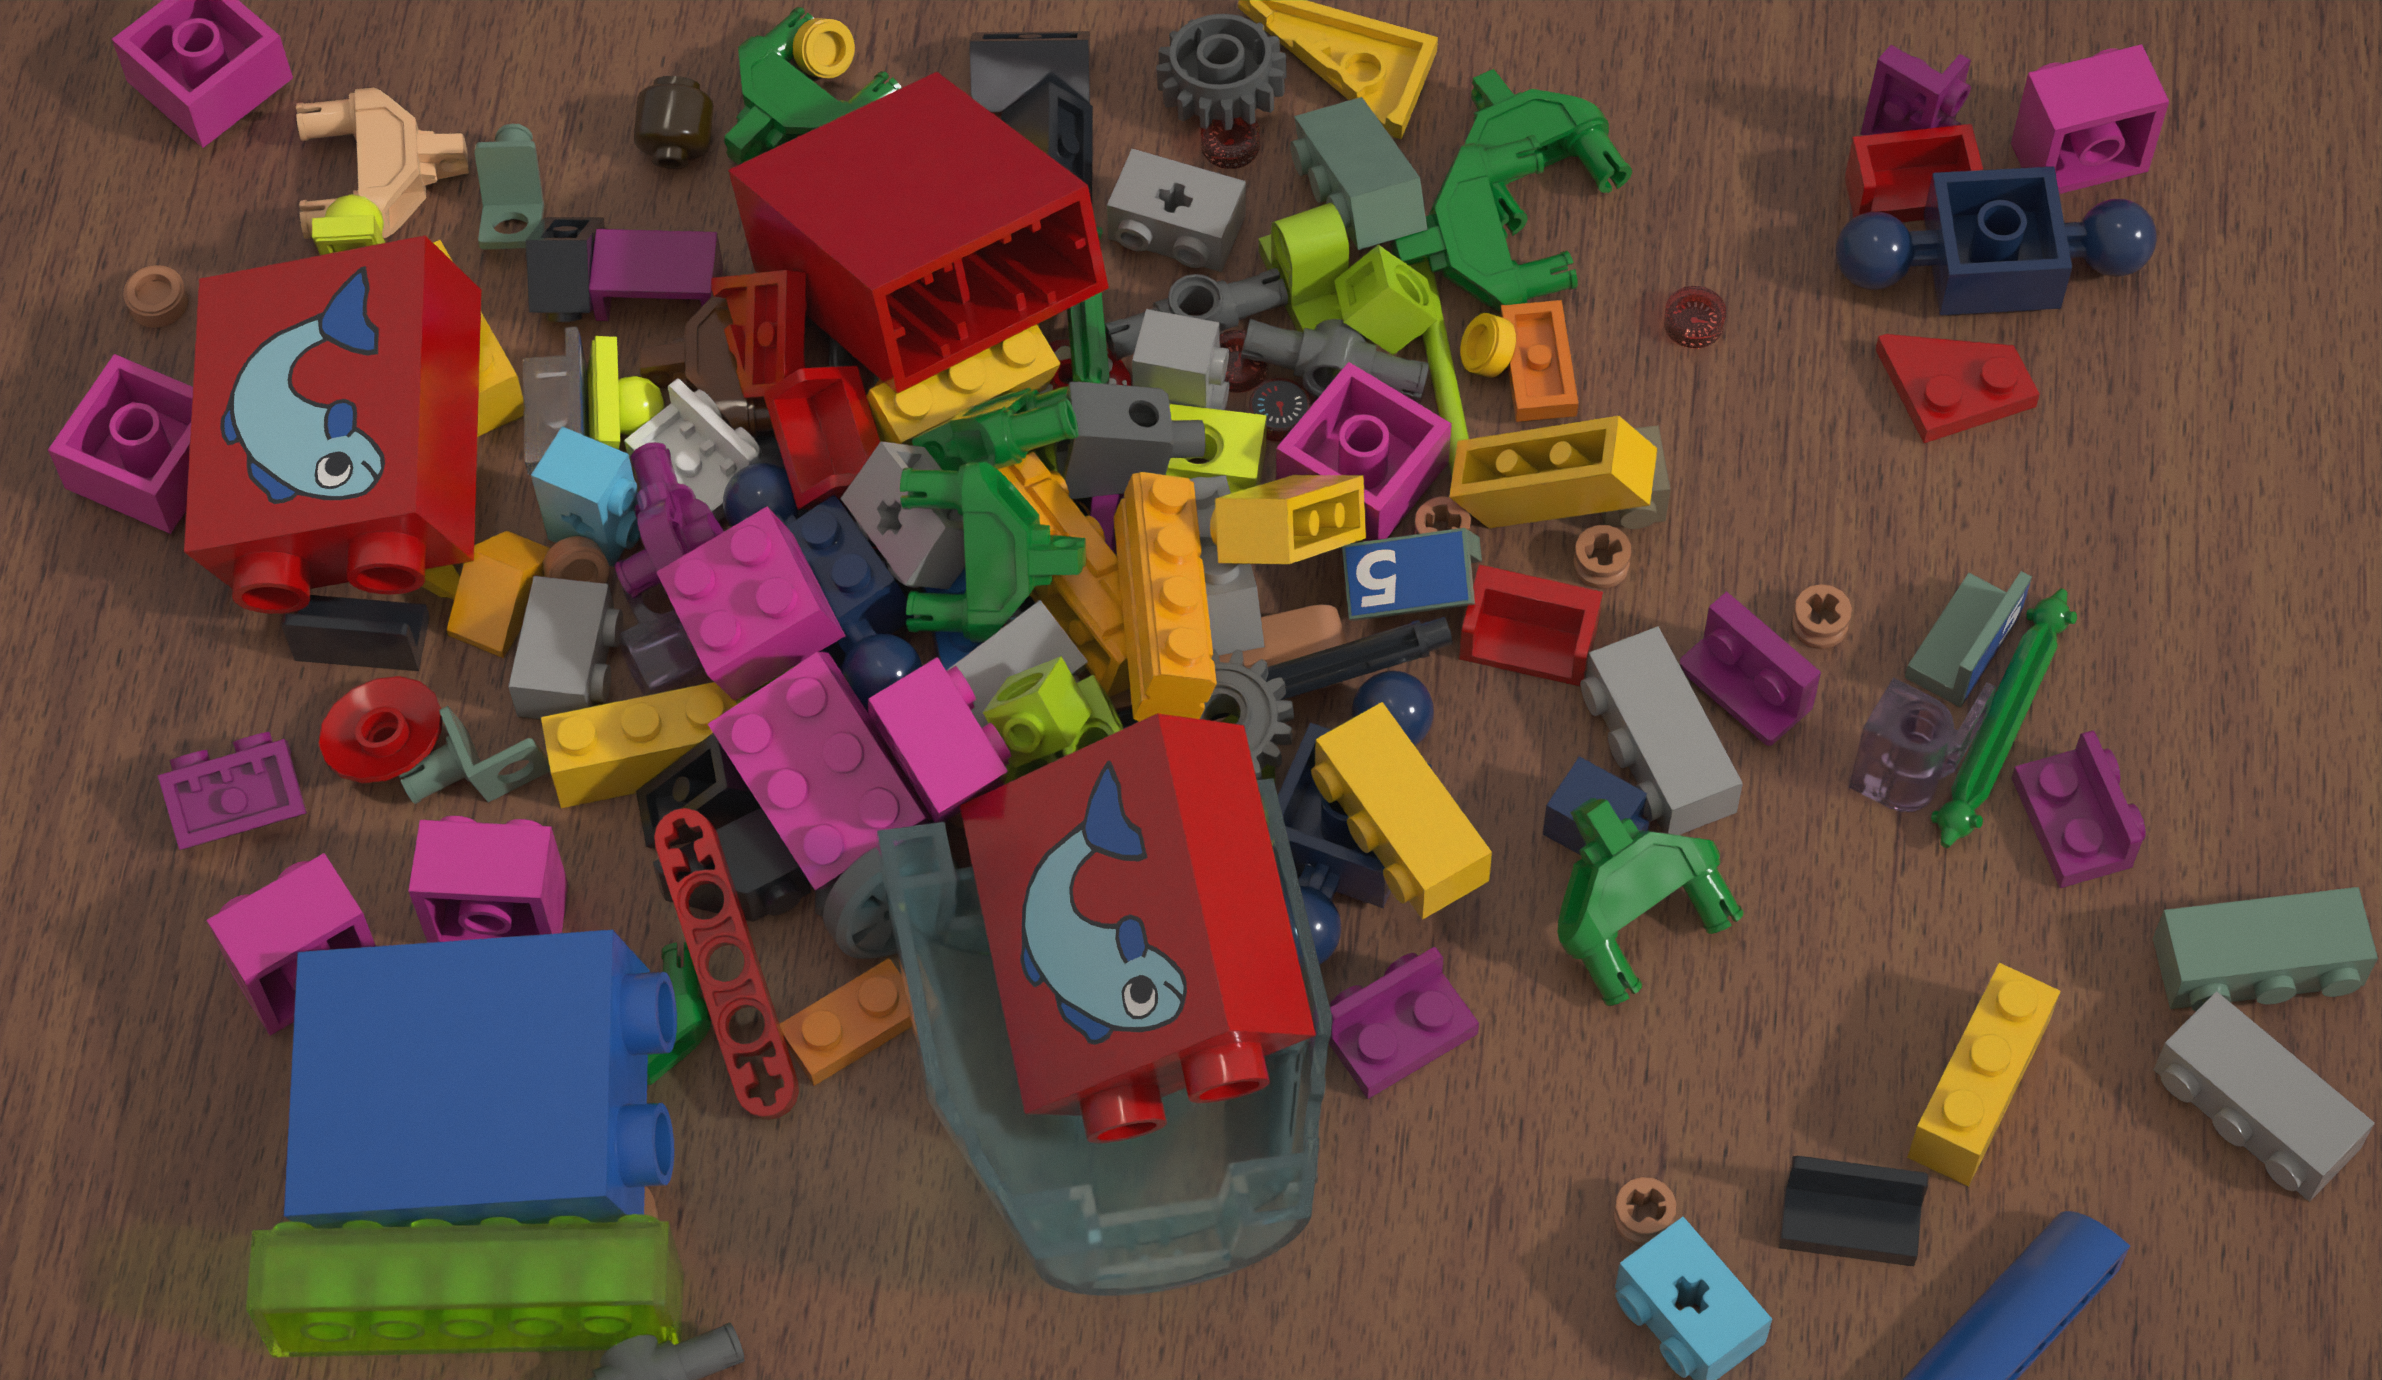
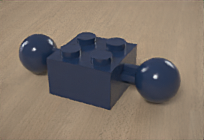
M2054 166L1940 172L1932 174L1923 214L1925 231H1909L1899 219L1887 213L1867 212L1856 216L1844 226L1838 236L1835 253L1837 264L1843 275L1854 285L1868 290H1880L1893 286L1907 274L1910 267L1932 266L1939 315L2061 309L2072 271L2071 258L2083 257L2092 269L2106 276L2120 277L2130 275L2146 265L2152 257L2156 247L2157 232L2150 214L2139 204L2126 199L2103 201L2091 208L2082 219V222L2064 223Z
M755 463L740 469L730 479L723 494V511L730 527H733L768 506L794 534L845 634V637L819 652L830 654L868 713V699L922 667L921 659L916 650L902 638L891 635L906 625L908 618H914V615H906L907 598L835 494L798 518L797 505L785 469L770 463Z
M1384 671L1373 675L1360 686L1352 704V719L1383 702L1414 746L1426 737L1433 723L1434 706L1429 691L1420 680L1405 672ZM1311 722L1266 821L1278 871L1299 878L1296 886L1284 888L1282 891L1301 970L1310 969L1322 964L1333 954L1339 943L1341 919L1336 906L1332 902L1336 892L1383 909L1391 892L1383 875L1385 867L1373 850L1365 853L1360 849L1349 831L1347 825L1349 817L1337 800L1329 803L1322 796L1313 780L1311 769L1315 767L1316 739L1331 731V729Z

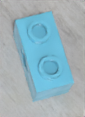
M562 426L531 474L547 538L555 543L573 536L589 538L598 544L609 566L613 567L625 548L631 549L641 536L638 519L634 512V508L638 504L636 498L637 483L634 480L629 454Z
M1681 1217L1620 1262L1615 1285L1617 1292L1615 1295L1621 1309L1633 1323L1638 1326L1645 1323L1662 1342L1659 1347L1664 1359L1679 1376L1685 1378L1690 1375L1693 1380H1717L1766 1343L1772 1318L1684 1217ZM1676 1301H1678L1685 1308L1679 1311L1675 1307ZM1693 1304H1697L1700 1307L1699 1314L1691 1307Z

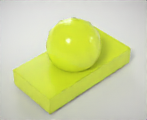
M349 194L337 198L327 208L325 217L312 218V239L319 254L325 255L385 243L382 236L384 228L382 212L375 203L365 196Z
M595 336V340H592L587 367L589 438L619 450L620 433L629 436L665 409L664 400L660 389L649 379L630 376L618 380L617 337Z

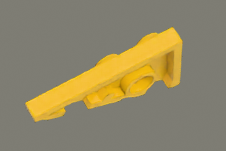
M1307 0L1238 1V8L1255 23H1262L1267 33L1271 36H1277L1285 48L1348 100L1362 97L1386 131L1392 137L1402 139L1437 53L1438 37Z

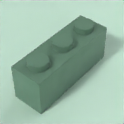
M1362 97L1294 116L1298 139L1290 142V150L1295 168L1300 176L1308 175L1312 192L1318 203H1332L1336 207L1343 221L1346 233L1358 250L1427 230L1420 176Z
M2359 887L2167 909L2163 911L2153 936L2170 1009L2192 1007L2194 1011H2197L2216 991L2229 1002L2257 999V1002L2261 1004H2277L2291 999L2296 994L2322 991L2323 995L2329 997L2343 996L2365 985L2378 960Z

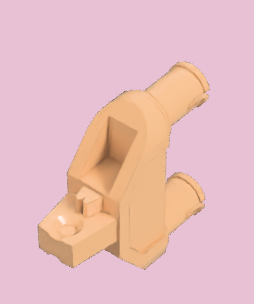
M374 87L355 89L354 93L349 94V99L306 104L301 102L296 104L297 125L301 141L354 134L355 140H357L359 188L354 190L353 194L365 196L375 203L382 212L384 221L383 238L394 234L426 199V185L435 183L438 179L469 173L467 147L462 133L434 134L433 131L418 130L415 117L388 95ZM336 199L300 201L299 207L302 211L300 212V221L305 239H312V218L325 217L327 208Z

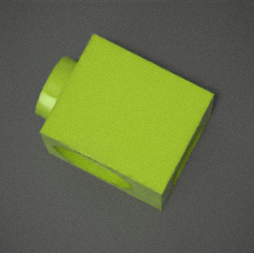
M1380 245L1373 248L1334 280L1344 323L1392 355L1413 339L1421 336L1428 327L1438 320L1428 279Z
M1060 656L1007 677L982 713L988 723L991 722L999 732L1010 751L1011 757L1009 760L1015 768L1068 748L1093 711L1065 661Z

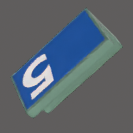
M1466 528L1352 543L1342 546L1348 614L1351 621L1475 605L1471 563L1482 562L1480 537Z
M2020 571L2009 590L2005 592L1968 573L1908 664L1905 678L1961 708L2021 616L2032 576Z

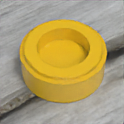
M827 18L808 20L798 29L794 37V59L799 68L810 76L820 78L837 77L848 69L854 57L855 44L850 30L840 21Z
M1482 313L1475 317L1465 329L1460 345V356L1465 369L1488 378L1501 374L1510 363L1515 350L1516 333L1513 324L1508 319L1489 313Z

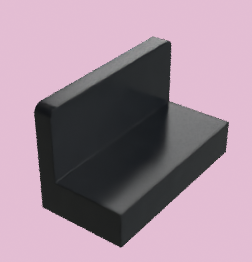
M1090 31L972 33L970 39L971 97L990 112H1003L1046 83L1051 82L1090 104Z
M1048 82L1005 109L1001 114V120L1088 185L1092 203L1093 106Z
M310 595L309 604L299 610L298 614L284 615L282 629L294 661L419 671L430 615L426 604Z
M1793 1156L1784 1186L1779 1248L1914 1267L1918 1257L1921 1207L1928 1189L1929 1175L1918 1171Z

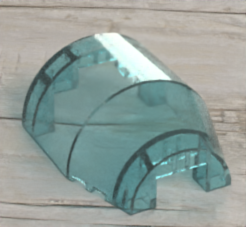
M1273 778L1257 780L1316 1036L1264 1056L1270 1083L1263 1089L1229 1100L1193 1103L1188 1100L1187 1091L1184 1088L1162 1097L1167 1120L1166 1126L1144 1136L1111 1143L1088 1142L1082 1116L1025 1114L973 867L954 869L945 823L939 822L877 831V854L928 1103L1037 1274L1043 1281L1055 1288L1085 1295L1125 1296L1161 1292L1195 1285L1241 1270L1274 1254L1293 1241L1305 1229L1311 1219L1320 1140L1318 1138L1321 1103L1325 1093L1326 1079L1324 1076L1328 1043L1331 1036L1332 1014Z

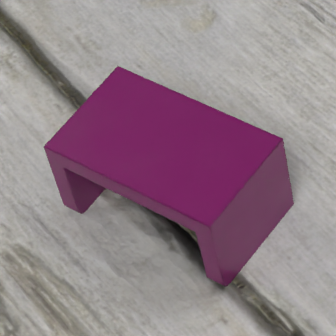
M596 229L589 293L596 321H609L612 297L700 299L702 307L713 296L711 278L722 277L723 261L718 233Z

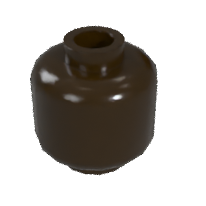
M679 76L658 77L654 80L652 86L646 87L638 95L634 143L642 152L652 156V163L656 166L667 169H682L688 166V160L699 158L709 150L714 105L712 99L700 90L701 85L692 79Z

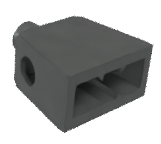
M1069 382L1065 398L1070 401L1075 412L1079 436L1075 439L1055 442L1054 452L1057 472L1064 478L1071 499L1124 494L1132 474L1146 472L1166 475L1170 458H1203L1205 452V428L1203 421L1172 420L1168 393L1163 389L1090 382Z

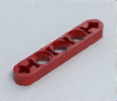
M687 808L674 810L665 815L657 825L654 835L655 847L735 1095L741 1106L752 1115L766 1120L780 1118L790 1112L797 1102L799 1094L798 1079L718 834L712 823L698 811ZM687 824L694 832L703 833V838L694 842V850L698 862L705 867L714 861L715 869L694 871L680 881L678 873L690 872L691 867L687 856L679 848L671 849L670 843L679 838L678 827ZM703 884H714L719 886L724 894L722 910L711 919L702 920L695 918L689 910L690 895L697 887ZM731 945L738 947L744 955L743 971L737 978L731 981L722 982L715 980L709 971L711 955L722 946ZM752 1007L758 1009L762 1013L765 1022L762 1035L758 1040L749 1044L736 1043L729 1033L731 1017L742 1008ZM774 1046L775 1057H762L767 1073L774 1079H783L784 1087L775 1091L776 1102L768 1106L760 1097L751 1098L750 1090L759 1086V1077L755 1065L748 1062L740 1068L738 1058L759 1056Z

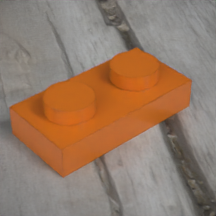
M1562 300L1501 305L1500 317L1508 319L1513 324L1516 333L1515 350L1507 366L1516 422L1577 416L1579 402Z
M888 958L781 1022L780 1027L787 1048L813 1086L926 1019L924 1006L893 962Z

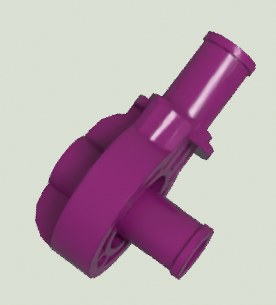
M657 442L647 443L638 447L630 457L631 465L635 469L641 489L636 495L638 504L635 506L634 512L638 519L640 535L646 549L625 560L616 562L615 570L622 586L634 599L661 583L656 573L658 570L724 532L715 519L710 507L705 502L696 499L690 487L678 483L671 462L670 450L666 449L663 443Z

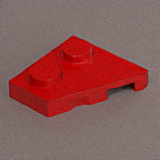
M781 270L711 278L713 296L726 298L733 324L728 325L724 329L729 349L736 358V373L744 398L765 400L763 396L764 391L796 370L805 368L806 272Z
M1895 334L1878 336L1875 350L1923 443L1971 429L2037 406L2040 393L2014 345Z

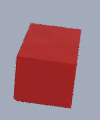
M1972 124L1855 136L1852 138L1844 178L1853 217L1855 218L1867 212H1883L1896 217L1901 222L1924 220L1923 214L1933 173L1983 170Z
M840 366L798 369L763 392L797 509H813L834 494L840 503L846 506L841 497L880 443L858 367Z
M1479 564L1473 584L1475 605H1468L1461 630L1459 660L1581 687V680H1584L1586 676L1588 654L1592 652L1599 625L1603 592Z

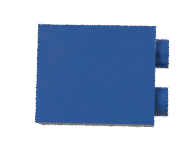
M614 930L298 952L284 1217L329 1249L644 1230L645 1187L667 1185L671 1180L674 1166V1136L669 1112L663 1103L647 1104L648 1054L670 1053L676 1040L677 1009L674 989L669 975L666 972L650 973L647 966Z

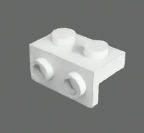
M677 378L668 385L671 404L624 440L626 451L631 456L635 449L644 444L653 442L663 443L666 449L670 450L671 462L678 483L690 487L696 499L705 502L713 512L715 519L719 521L725 516L723 511V494L728 482L740 469L751 464L760 463L759 459L762 457V451L755 439L745 429L738 427L734 431L722 419L717 405L704 391L698 389L693 392Z

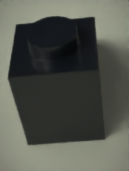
M544 217L526 239L529 312L546 313V320L553 322L581 320L583 313L591 312L593 306L589 293L595 234L596 229H605L604 217Z
M714 733L636 791L646 847L656 849L654 835L657 825L665 815L674 810L687 808L698 811L717 830L761 808ZM683 824L678 827L679 838L671 842L670 846L693 842L703 837V833L694 832L687 824Z
M762 807L716 830L745 920L754 922L768 914L772 916L783 914L794 908L803 896L811 893L806 875ZM695 841L679 848L687 856L691 867L690 872L678 873L680 881L694 871L715 869L714 861L705 867L698 862L694 850ZM657 859L653 861V866L660 892L666 901L673 902L660 860ZM703 884L697 887L689 899V907L719 913L724 904V894L721 888L714 884Z

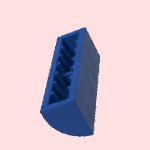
M2073 1211L2059 1213L1902 1380H2017L2117 1274L2130 1245L2108 1227L2091 1217Z

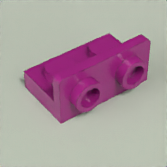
M1890 45L1877 60L1860 134L1864 136L1961 125L1956 120V116L1971 90V86L1965 82L1971 60L1959 54L1941 74L1929 67L1920 58L1910 56L1895 46Z
M1727 591L1709 606L1703 639L1684 654L1679 661L1684 675L1767 746L1777 742L1813 709L1821 672Z
M2094 730L2080 734L2075 750L2015 766L2011 779L2059 888L2133 867L2142 841L2145 840V824L2138 807L2134 803L2128 804L2119 786L2121 780L2120 770L2113 752L2109 748H2102Z
M264 732L232 742L235 753L210 760L208 751L202 750L169 760L172 771L157 776L179 850H185L307 814L291 760L288 741L282 739L273 742L271 733Z
M1436 947L1427 950L1419 956L1416 953H1409L1400 957L1386 969L1383 977L1364 988L1360 985H1355L1345 989L1331 1001L1329 1009L1325 1012L1324 1038L1367 1099L1478 1034L1479 1022L1443 974V956Z

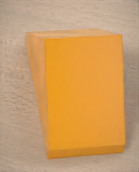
M504 531L474 545V561L463 564L447 626L448 636L504 658L522 628L534 576L544 577L542 569L543 560L550 548L509 531Z

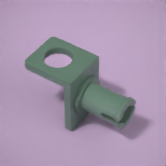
M512 123L499 128L495 136L496 142H478L475 145L474 154L483 204L478 236L481 249L526 248V239L543 220L544 199L536 146L534 141H531L533 140L532 132L520 124ZM510 219H518L527 223V226L522 231L513 234H502L494 229L500 222Z
M449 706L440 709L439 712L449 733V736L446 737L447 744L431 751L414 768L399 775V777L404 778L400 781L414 804L421 802V799L463 778L471 782L486 801L490 802L550 772L548 757L532 738L525 739L481 762L466 727ZM529 761L524 768L515 773L498 775L504 767L513 762Z

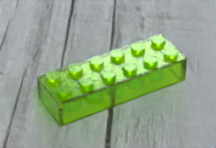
M643 1214L626 1215L619 1218L618 1222L590 1223L587 1219L578 1216L555 1217L549 1221V1224H521L519 1221L511 1218L493 1217L481 1221L480 1225L452 1226L451 1223L440 1219H421L413 1222L411 1227H383L381 1224L373 1221L355 1220L345 1223L342 1228L315 1229L313 1226L302 1222H283L275 1225L273 1230H252L246 1310L272 1357L609 1350L626 1339L640 1335H653L659 1343L670 1339L676 1345L681 1343L684 1271L669 1221H659L655 1217Z

